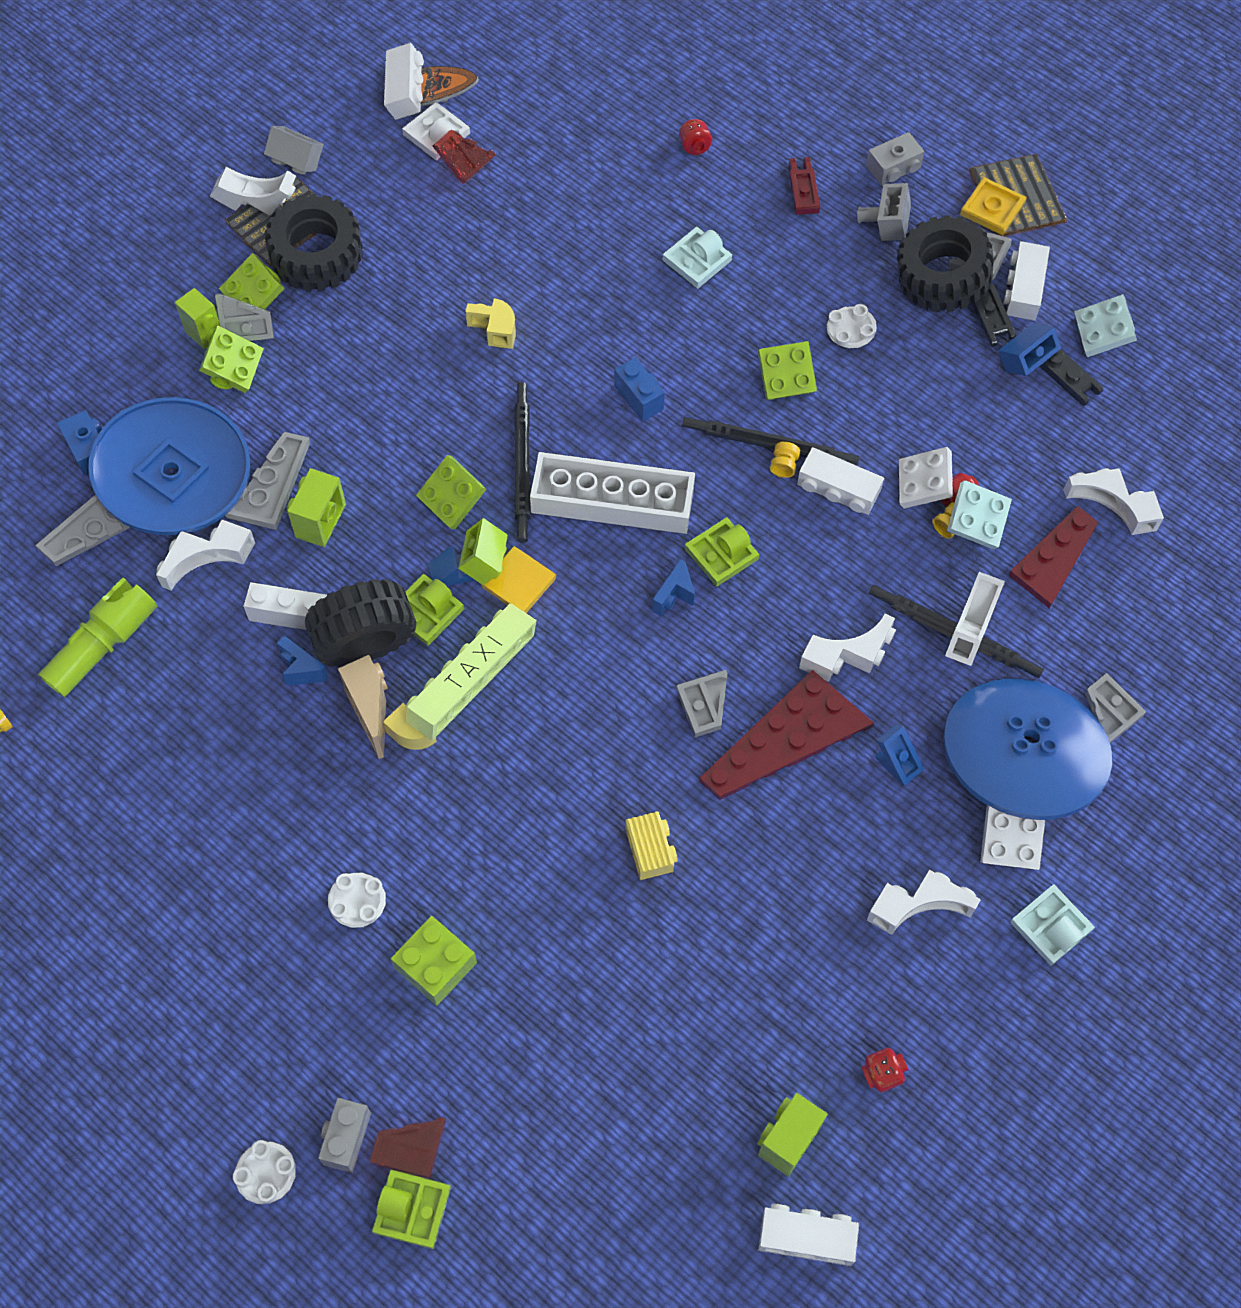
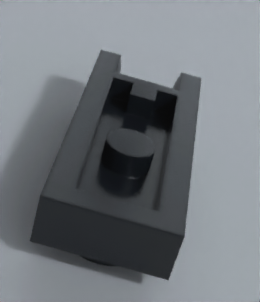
M989 284V289L984 295L980 294V299L972 304L991 347H995L998 345L996 337L1007 334L1011 341L1016 337V333L994 284Z
M1061 349L1039 366L1083 406L1089 403V399L1085 395L1088 390L1093 391L1096 395L1103 392L1102 386Z

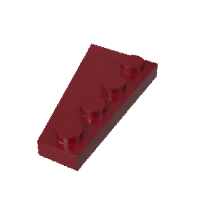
M1077 506L1010 571L1009 576L1050 609L1095 530L1098 521Z

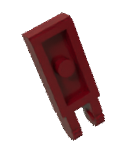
M804 157V170H797L795 158H790L789 178L795 214L820 213L814 169L811 166L810 157Z

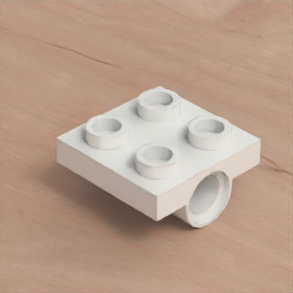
M434 103L403 128V135L436 161L470 134L469 126L438 103Z
M948 447L899 459L900 505L903 508L953 497L952 454Z
M987 805L980 862L1039 870L1045 820L1015 817Z

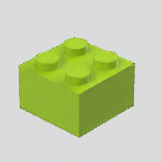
M312 468L309 469L306 477L303 476L301 478L298 492L295 498H291L287 506V513L289 514L296 538L322 547L326 546L346 506L340 478Z
M432 915L391 958L394 969L436 1006L477 963L475 953Z
M797 1092L792 1100L786 1097L774 1117L777 1123L774 1126L769 1122L760 1136V1140L757 1143L761 1146L758 1156L789 1177L828 1114Z

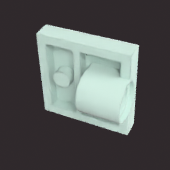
M696 227L663 254V261L698 289L732 261V254L722 247V240L716 232L707 230L704 233Z
M1124 295L1074 311L1087 357L1137 341Z
M964 480L960 483L947 531L991 549H996L1001 541L1012 499Z
M1054 884L1010 922L1050 966L1095 928Z

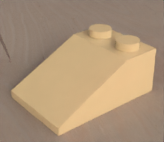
M367 655L338 668L345 693L378 759L384 757L385 744L383 721L386 719V697L384 690L388 689L384 680L385 676L378 662L373 664L370 656Z

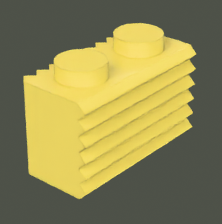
M654 812L625 820V829L639 879L643 880L673 872L674 863L678 862L674 845L668 846L666 837L670 836L666 819L661 820L659 812Z

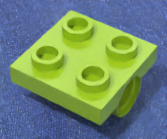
M252 253L219 289L225 296L265 310L285 288L280 283V278L257 255Z
M217 325L211 336L199 371L211 376V383L220 389L229 390L233 387L246 393L252 383L263 348Z
M809 341L758 350L766 401L817 392Z
M447 455L416 496L450 529H456L487 489L456 459Z
M727 517L685 544L686 552L716 587L759 560V553L751 545L750 537L746 530L739 524L734 526Z
M425 574L406 591L417 622L414 636L427 646L464 610V604L452 596L450 589L438 579L432 581Z
M390 1170L387 1184L384 1186L379 1198L373 1234L434 1250L451 1186Z

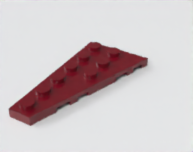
M812 670L700 777L699 782L717 799L721 800L748 787L751 783L763 777L772 776L776 771L784 767L795 765L826 750L828 746L839 741L843 742L862 730L866 731L872 728L874 722Z

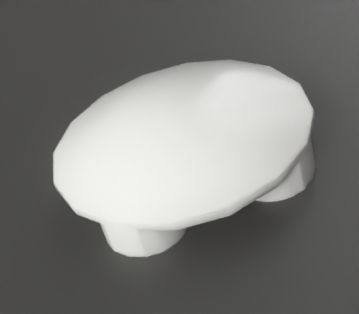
M857 304L852 307H843L839 310H833L829 314L827 332L832 341L839 346L858 348L868 344L874 338L877 330L876 321L865 305Z
M364 873L341 874L337 878L336 883L332 885L328 895V908L332 916L340 924L351 928L364 927L373 923L382 914L385 907V892L381 881Z
M259 1140L240 1157L233 1173V1180L237 1185L238 1191L247 1200L257 1204H269L281 1199L290 1190L295 1179L296 1164L292 1154L283 1145Z

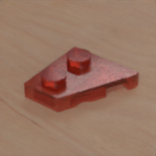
M452 129L432 145L462 184L466 183L496 155L494 151L482 149L477 146V142L464 138L460 133Z
M440 1117L430 1122L414 1123L399 1129L392 1128L379 1131L370 1163L430 1179L446 1125V1118Z

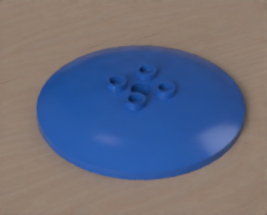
M156 398L126 408L114 416L102 428L93 443L89 456L91 485L104 509L126 526L157 535H178L182 531L190 533L217 522L238 503L247 487L250 475L249 450L238 427L230 418L216 408L187 398ZM168 468H176L178 470L172 476L164 473Z
M1001 679L987 682L965 693L955 703L946 720L943 734L944 751L954 775L977 799L1005 814L1032 820H1051L1073 815L1094 802L1103 791L1109 779L1112 767V752L1104 728L1084 704L1068 693L1051 685L1027 679ZM1024 737H1033L1037 743H1029Z

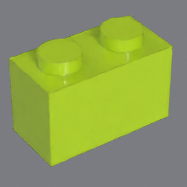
M193 288L178 299L175 305L185 333L205 350L208 347L214 329L217 325L220 326V322L214 305L198 290Z
M482 518L466 531L458 569L482 585L491 579H496L503 570L502 561L507 550L506 541L508 535Z

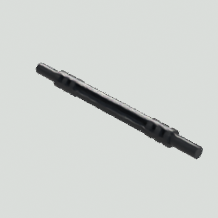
M519 382L517 384V403L514 406V518L517 520V541L525 543L528 541V520L530 519V405L527 403V384Z
M684 417L682 427L703 431L709 436L712 435L718 438L721 437L770 449H775V445L779 442L793 443L799 447L800 455L808 457L813 447L858 466L860 456L836 451L835 447L805 442L713 420L706 422Z
M874 584L872 585L868 594L892 605V609L944 635L953 637L958 623L900 594L896 596ZM983 636L978 648L979 652L1011 668L1015 666L1040 678L1044 668L1021 658V654Z

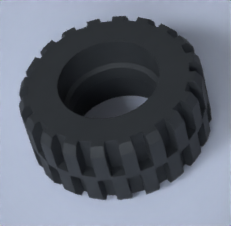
M309 194V197L300 195L295 197L296 200H287L283 203L282 208L278 207L273 212V217H270L266 224L265 241L274 272L279 275L283 282H289L291 287L296 289L303 287L304 291L312 292V289H318V292L326 291L325 288L332 287L333 289L339 286V282H346L351 278L350 272H356L359 267L358 263L362 259L359 224L351 209L344 207V203L337 199L332 201V198L326 195L318 197L317 194ZM307 234H326L335 239L329 247L318 252H303L293 247L298 239Z
M944 215V218L937 219V216L932 217L926 223L922 221L917 224L916 229H910L906 234V238L904 237L901 240L899 250L897 251L898 276L901 290L905 295H908V299L912 303L916 304L918 302L919 307L926 310L927 308H932L933 312H940V310L954 312L955 308L960 307L961 310L968 307V303L978 301L980 294L984 295L989 289V284L993 279L992 242L987 237L986 231L981 227L978 228V224L971 220L967 222L964 217L957 216V218H951V215ZM944 256L956 257L965 261L961 267L946 272L934 271L925 266L930 261Z
M373 579L369 582L361 581L351 586L341 587L336 592L328 593L325 598H320L316 601L315 605L309 608L304 621L315 656L320 662L331 667L336 665L343 667L367 655L370 656L372 661L375 658L384 657L387 653L399 649V646L405 645L409 638L413 637L417 626L404 588L397 582H391L387 579L381 581Z

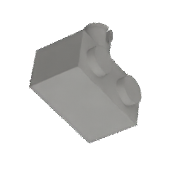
M908 183L883 184L880 206L858 207V223L878 222L881 241L902 240L904 237L906 238L911 208Z

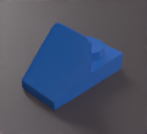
M449 547L428 563L431 580L438 579L446 586L474 581L475 579L458 569L461 554L454 555L453 547Z
M680 559L653 598L652 612L659 616H662L666 609L671 610L677 598L692 606L694 605L695 592L686 562Z
M285 635L277 642L280 658L289 665L283 673L286 685L325 682L329 678L326 668L322 663Z
M896 724L877 739L881 751L876 754V759L901 785L905 786L924 770L904 726Z

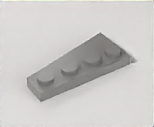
M284 432L266 456L267 460L254 472L252 475L253 479L245 488L238 503L226 514V518L277 530L309 448V437Z
M94 495L36 544V547L51 563L58 566L130 527L110 515L100 504L96 495Z

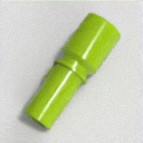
M122 578L89 611V621L86 624L82 622L79 625L80 628L68 639V643L38 673V676L55 692L65 698L107 652L112 653L114 651L112 647L116 643H125L158 608V605L137 584L132 588L127 580Z

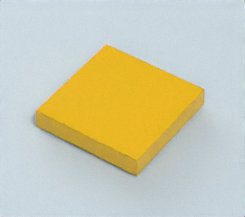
M983 177L961 209L960 215L1004 235L1024 205L1026 197Z
M514 546L503 558L501 574L496 579H491L484 585L481 584V587L507 606L511 603L527 613L556 580V574Z

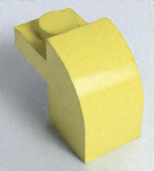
M495 298L492 306L467 303V326L487 329L488 346L513 349L516 330L515 316L512 308L504 301Z
M404 703L383 721L385 732L405 748L419 750L437 742L436 737L430 740L406 723L407 710Z

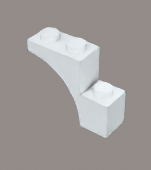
M226 167L218 177L210 197L234 211L241 204L246 205L249 203L270 216L278 207L282 208L286 199L289 200L295 190V186L292 184L296 176L287 171L276 178L261 179L240 174Z
M1101 469L1088 474L1076 473L1069 476L1064 487L1066 499H1089L1112 509L1126 523L1131 535L1157 531L1164 519L1155 492L1144 493L1143 491H1137L1129 495L1120 469Z
M224 520L220 522L218 528L213 529L210 541L183 531L180 532L177 539L171 542L167 557L157 567L156 575L161 586L172 591L184 575L204 564L219 561L244 564L255 544L252 532L249 529Z
M981 572L978 573L947 649L946 657L970 666L972 665L1005 581Z
M884 614L881 621L873 629L852 639L830 640L813 635L802 655L799 669L808 673L814 670L828 682L833 673L838 675L844 662L870 673L873 666H879L883 659L885 651L881 649L884 643L890 644L896 632V629L892 628L895 618Z
M929 870L913 898L902 887L892 886L887 883L871 909L867 921L892 935L897 927L906 919L927 910H950L970 918L981 899L977 898L972 890L966 887H958L951 883L946 875Z

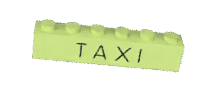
M511 603L504 610H499L494 615L492 622L487 627L483 626L476 634L475 639L470 644L466 643L459 651L458 656L453 661L449 660L443 666L441 673L435 679L431 678L426 683L423 691L408 701L406 705V723L430 740H433L534 637L536 620Z

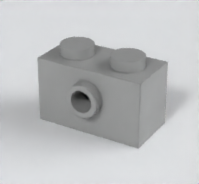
M271 126L264 154L272 157V162L284 166L288 164L292 166L294 172L305 175L306 172L316 171L324 144L287 127Z
M908 132L870 149L866 167L882 186L888 182H894L899 177L908 173H914L921 168L924 150Z
M337 1098L331 1120H326L321 1133V1139H324L318 1159L324 1166L353 1173L371 1115L367 1105Z

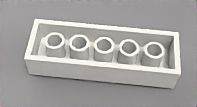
M539 452L530 495L531 513L687 534L695 473Z

